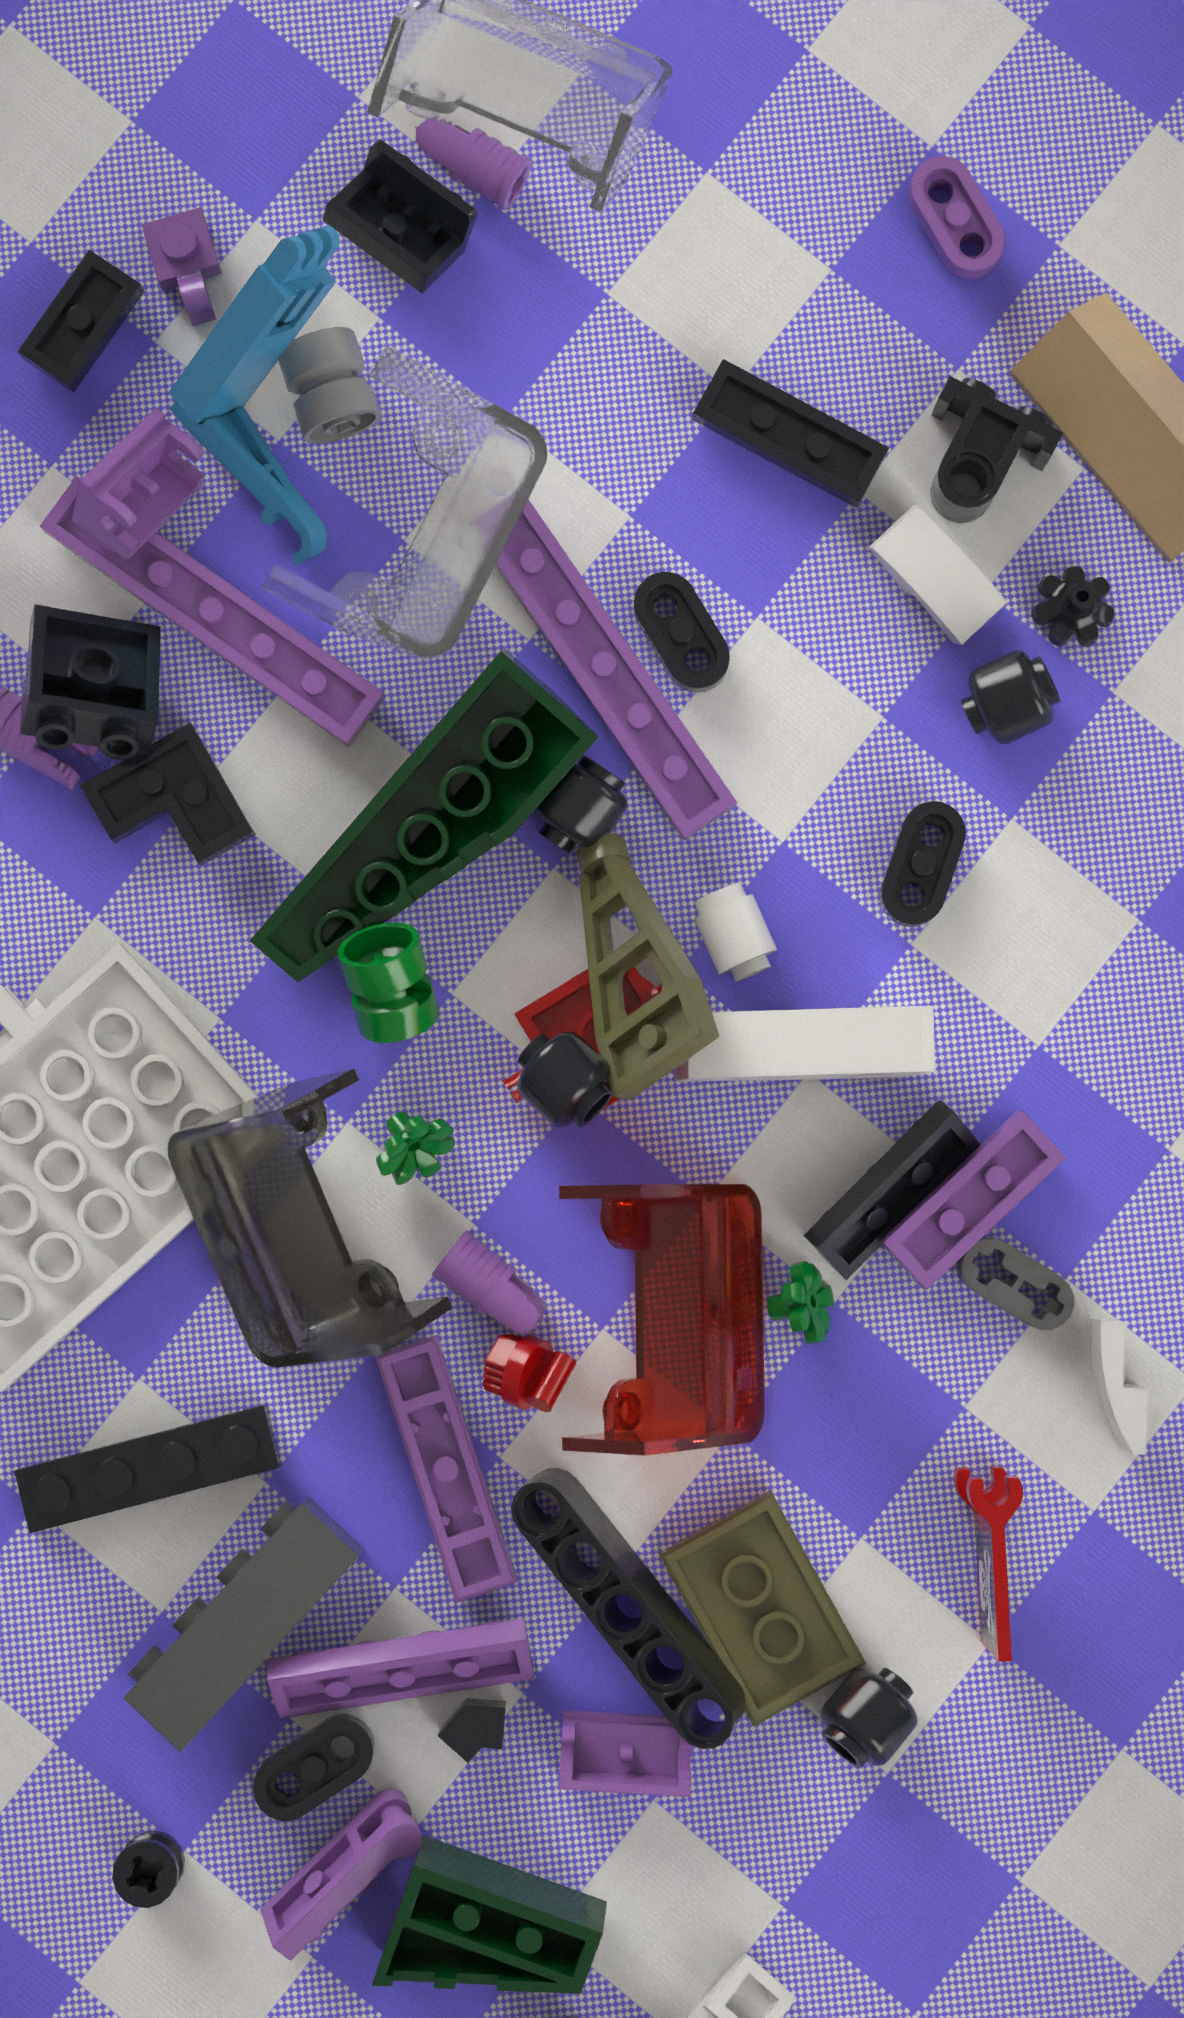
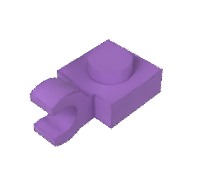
M199 207L142 224L152 263L162 291L179 287L182 301L192 326L216 320L204 279L222 274L202 208Z

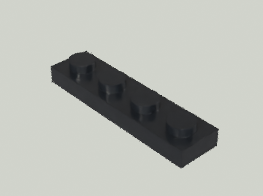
M262 1404L14 1470L30 1534L277 1469L282 1466L267 1404Z

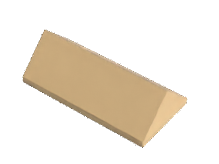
M1104 293L1070 310L1010 370L1009 375L1037 408L1052 420L1053 427L1063 432L1062 437L1168 563H1170L1184 551V383L1111 297Z

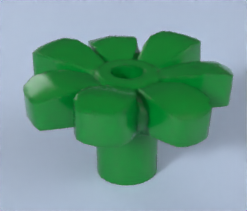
M807 1261L793 1263L790 1266L791 1282L783 1284L781 1294L771 1295L767 1300L769 1316L774 1321L789 1319L792 1331H803L805 1341L808 1344L823 1342L826 1337L825 1334H828L830 1327V1315L824 1308L834 1305L831 1286L821 1287L822 1275L813 1263L809 1264Z

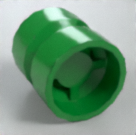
M399 922L381 923L357 931L342 942L337 950L338 959L346 987L353 993L351 995V1003L359 1032L365 1039L377 1043H395L411 1039L435 1024L439 1016L438 1004L431 978L425 973L427 970L426 960L418 931L414 927Z

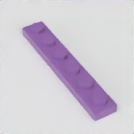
M78 476L74 478L39 526L44 533L347 747L352 745L386 696L383 691L156 532L129 560L72 521L79 481L81 480Z
M521 492L471 526L473 535L681 838L685 841L735 807L737 801L525 493Z

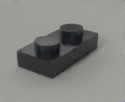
M88 250L21 345L18 353L22 359L74 393L145 292L142 285L91 250Z

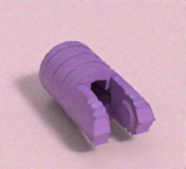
M436 117L432 120L426 118L423 123L415 127L416 140L414 143L418 144V149L423 150L426 155L429 153L431 159L450 169V178L464 184L467 189L479 193L484 199L493 201L503 210H507L514 203L529 176L532 167V160L518 154L515 149L503 145L498 139L489 137L479 128L474 129L470 133L458 125L453 126L451 121L446 122L445 119L439 121Z
M1 686L0 750L73 790L80 776L69 764L46 753L48 748L41 746L34 736L20 734L22 697ZM77 743L69 746L76 753L88 756L89 758L95 756L100 748Z
M466 1230L436 1267L432 1276L446 1284V1287L452 1292L455 1291L466 1303L469 1302L480 1314L487 1312L504 1327L509 1326L510 1331L513 1330L516 1334L521 1333L524 1336L532 1329L536 1330L538 1321L544 1319L543 1314L547 1306L544 1303V1298H541L540 1293H535L533 1291L534 1288L514 1274L517 1270L511 1264L508 1265L502 1260L501 1256L493 1253L488 1249V1246L473 1237L474 1235Z

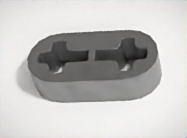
M981 1238L959 1259L958 1269L963 1283L971 1291L1024 1324L1040 1330H1052L1063 1325L1071 1317L1074 1308V1294L1070 1285L1061 1276L1008 1243L996 1238ZM994 1249L1001 1254L997 1264L1014 1276L1010 1284L1007 1285L999 1279L990 1277L981 1284L976 1279L980 1269L972 1263L976 1254L989 1256ZM1025 1282L1031 1287L1044 1290L1049 1283L1055 1287L1052 1298L1055 1302L1059 1303L1057 1311L1054 1314L1043 1311L1039 1314L1038 1318L1033 1316L1031 1312L1034 1309L1035 1303L1018 1292L1022 1283Z

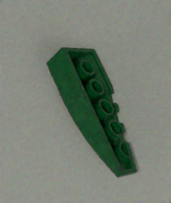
M504 648L250 939V942L296 982H300L338 955V948L350 935L366 927L384 923L443 881L448 880L467 867L468 864L488 850L512 836L599 736L551 688Z

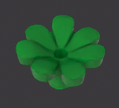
M398 1112L392 1115L386 1123V1127L392 1136L384 1143L385 1151L376 1158V1163L381 1175L386 1176L392 1173L396 1185L409 1182L415 1175L417 1168L423 1177H431L441 1168V1164L435 1155L447 1154L455 1146V1139L451 1136L454 1129L443 1119L427 1123L421 1116L410 1118L406 1112Z

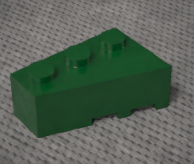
M423 1835L422 1844L417 1852L386 1939L372 1986L392 1987L394 1981L434 1982V1988L455 1989L456 1983L497 1985V1991L581 1994L603 1935L607 1901Z

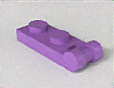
M386 1789L376 1794L260 1909L272 1947L291 1961L308 1943L319 1939L329 1923L355 1897L364 1894L373 1884L375 1877L394 1858L404 1859L418 1851L423 1840L422 1833L416 1820L411 1816L410 1805L406 1796L401 1791Z

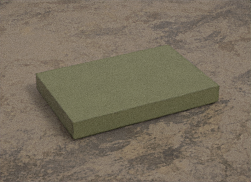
M771 1490L659 1552L660 1558L708 1645L740 1684L745 1694V1712L753 1727L866 1664Z

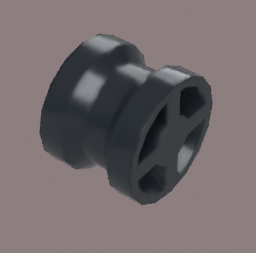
M147 1831L136 1835L127 1843L113 1865L112 1880L116 1892L125 1902L134 1907L150 1908L161 1904L172 1894L184 1873L185 1858L182 1848L173 1837L161 1831ZM141 1876H145V1877H147V1878H153V1880H154V1882H155V1885H153L152 1881H150V1880H145V1879H143V1878L138 1879V1878L141 1877Z

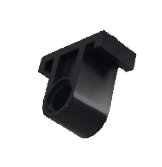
M949 376L940 393L931 416L942 421L946 412L950 411L962 417L963 420L939 465L930 492L932 503L940 515L949 521L966 523L981 517L989 508L1020 447L1036 454L1031 466L1043 471L1063 432L1053 428L1052 420L1042 412L1026 406H1021L1017 410L995 399L997 394L986 384L972 378H964L961 382ZM956 473L972 475L977 479L981 493L972 497L959 495L952 488L950 477Z

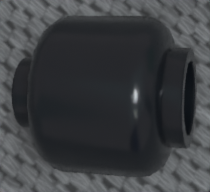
M1020 650L1012 651L973 670L968 678L971 695L961 700L964 711L975 733L979 734L988 729L994 740L1001 744H1009L1049 725L1054 718L1053 705L1061 702L1056 686L1041 656L1031 660L1028 654Z
M583 755L580 761L576 762L534 810L545 821L539 833L568 853H571L576 844L582 847L594 845L602 836L612 832L628 807L627 799L621 792L625 782L589 757Z
M562 1032L551 1039L545 1034H541L528 1044L518 1058V1063L523 1067L517 1082L519 1094L547 1121L556 1127H566L573 1123L578 1127L587 1125L602 1111L613 1096L608 1082L610 1073L608 1062L575 1032Z
M883 1668L879 1674L867 1669H854L822 1707L821 1718L826 1729L821 1735L836 1753L855 1767L861 1769L865 1763L882 1766L890 1760L918 1723L916 1712L908 1701L914 1692L900 1676L888 1668Z

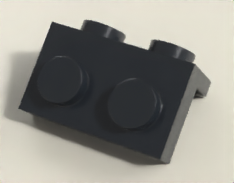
M377 140L369 148L364 169L327 203L323 221L423 294L465 252L477 217V211L457 193L449 190L416 166L407 156L400 154L384 141Z

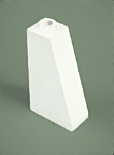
M933 1006L712 1012L720 1037L675 1068V1082L901 1078L935 1072Z

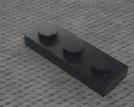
M725 359L721 361L692 417L693 421L855 508H858L889 450V447Z
M939 1099L803 1236L829 1265L847 1280L882 1245L879 1241L981 1144L958 1115Z

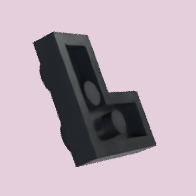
M191 722L151 744L148 755L137 753L134 757L123 760L80 785L108 836L114 843L119 842L169 813L197 863L202 866L256 835Z

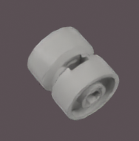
M334 327L305 334L294 339L278 360L288 391L301 395L293 405L304 441L311 444H323L342 440L367 430L381 419V411L373 387L366 383L365 378L358 377L364 370L365 363L353 330L346 327Z

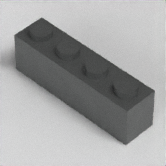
M309 1496L297 1508L286 1501L260 1529L269 1539L252 1557L242 1549L216 1577L225 1587L208 1605L198 1597L172 1625L181 1635L168 1650L163 1653L154 1645L128 1673L136 1682V1685L123 1699L180 1752L363 1552L364 1548Z

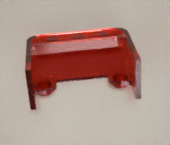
M745 1184L559 1186V1199H601L600 1223L608 1242L619 1250H635L636 1378L621 1379L610 1388L602 1409L604 1433L562 1437V1451L645 1456L745 1444L753 1441L762 1428L765 1416L762 1212L759 1199L754 1190Z

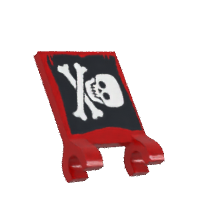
M990 1466L991 1484L989 1488L983 1491L984 1482L981 1477H970L969 1468L956 1467L953 1475L955 1490L974 1513L980 1639L998 1662L1012 1661L1005 1527L1022 1502V1483L1016 1475H1007L1002 1466Z

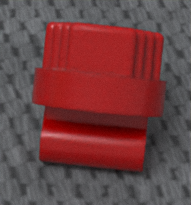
M501 1334L485 1358L486 1365L484 1366L485 1373L483 1374L484 1380L482 1385L484 1390L501 1396L506 1404L522 1410H527L533 1406L540 1411L550 1412L572 1374L576 1361L564 1352H553V1347L549 1341L533 1335L521 1337L515 1334Z

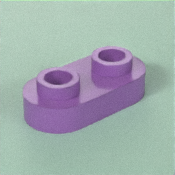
M937 156L924 161L914 172L909 187L908 199L912 211L943 264L951 273L965 279H976L987 275L996 267L1004 250L1005 235L1001 224L970 171L962 162L948 156ZM934 188H942L948 192L950 200L945 203L934 202L928 192ZM964 241H973L979 245L981 253L973 257L967 256L961 251L960 244Z

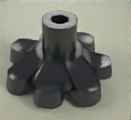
M1076 566L1064 570L1062 575L1063 581L1053 575L1044 577L1038 584V591L1047 598V601H1043L1032 608L1031 617L1035 624L1044 625L1052 622L1053 626L1048 633V639L1058 647L1066 645L1072 634H1075L1081 646L1088 647L1095 644L1099 634L1097 625L1109 627L1114 618V609L1102 602V599L1110 591L1108 581L1103 577H1098L1089 583L1085 581L1083 569Z

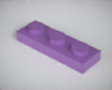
M1016 1111L879 1242L920 1287L927 1290L1064 1161L1066 1157L1024 1111Z

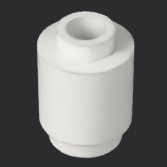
M741 882L719 889L694 902L700 915L695 919V922L719 975L732 972L735 981L738 982L771 967L766 956L777 951L776 945L753 894L746 896Z

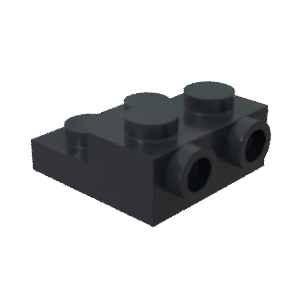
M34 604L30 620L28 664L22 691L20 734L34 736L41 746L53 750L65 749L73 743L100 747L101 752L105 756L115 760L130 759L137 753L148 755L158 725L161 626Z

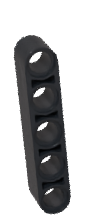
M547 1468L536 1474L520 1488L513 1498L511 1505L512 1519L518 1530L681 1737L690 1745L700 1749H714L724 1744L742 1718L746 1706L745 1694L738 1681L578 1479L569 1471L560 1468ZM537 1491L549 1492L556 1498L560 1508L559 1516L547 1515L539 1508L536 1502ZM577 1542H585L597 1550L601 1560L600 1567L588 1566L579 1559L576 1553ZM626 1594L633 1597L641 1607L642 1617L631 1618L623 1614L617 1605L616 1595ZM666 1646L674 1649L683 1661V1669L673 1670L662 1664L657 1656V1647ZM709 1699L716 1702L723 1710L725 1720L712 1721L701 1714L697 1700Z

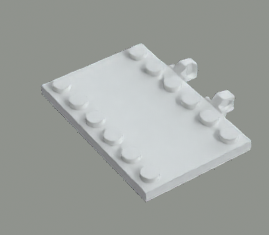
M120 943L115 945L47 1007L37 998L26 1007L9 987L6 986L4 988L0 985V1023L8 1031L0 1038V1392L6 1391L292 1133Z

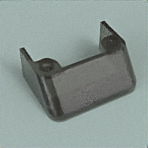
M354 1068L289 1083L199 1120L174 1133L168 1142V1158L244 1339L254 1356L270 1367L279 1368L383 1355L452 1309L448 1296L404 1302L399 1290L398 1281L387 1267L372 1259L351 1260L305 1147L320 1141L327 1131V1111L323 1100L359 1081Z

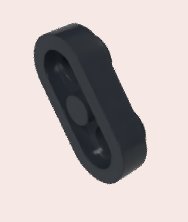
M659 572L647 577L639 585L635 593L634 615L639 627L668 675L678 687L688 692L701 693L715 688L727 673L730 654L726 641L688 580L681 575L672 572ZM660 599H669L675 603L677 611L669 618H661L654 612V604ZM692 652H701L707 656L709 666L700 672L692 671L685 663L686 657Z
M938 801L922 803L909 812L901 825L879 892L880 904L884 913L899 925L917 927L926 924L940 912L945 902L966 837L965 824L961 815L946 803ZM927 825L937 827L942 834L941 844L936 847L926 846L920 838L922 827ZM911 884L920 889L922 893L920 905L910 907L901 901L900 890L904 885Z
M348 1714L334 1715L269 1756L259 1768L253 1784L254 1798L259 1808L267 1816L279 1821L296 1820L357 1781L366 1773L374 1757L375 1741L370 1728L365 1722L355 1716ZM339 1736L349 1738L354 1744V1753L349 1757L337 1756L331 1747L332 1740ZM284 1772L295 1774L300 1781V1789L294 1793L282 1791L278 1786L277 1777Z

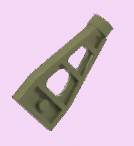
M607 833L592 846H579L576 850V856L582 872L579 881L596 1043L599 1053L608 1062L610 1067L608 1082L613 1097L632 1100L720 1036L702 981L633 870L625 839L619 834ZM627 905L638 927V933L613 952L610 918ZM648 958L661 978L662 991L628 1016L624 1005L623 976L644 959Z

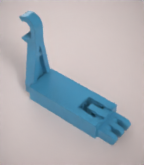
M323 226L314 231L303 232L297 236H290L279 241L265 263L255 269L168 392L175 400L170 410L182 425L265 507L261 515V523L272 524L286 518L298 532L302 540V546L299 551L293 553L294 565L302 564L322 554L327 544V532L321 519L289 480L244 406L336 283V280L325 268V265L336 252L340 243L337 231L331 226Z

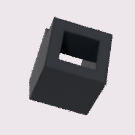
M466 1698L442 1725L438 1737L467 1763L470 1762L481 1748L502 1749L506 1701Z

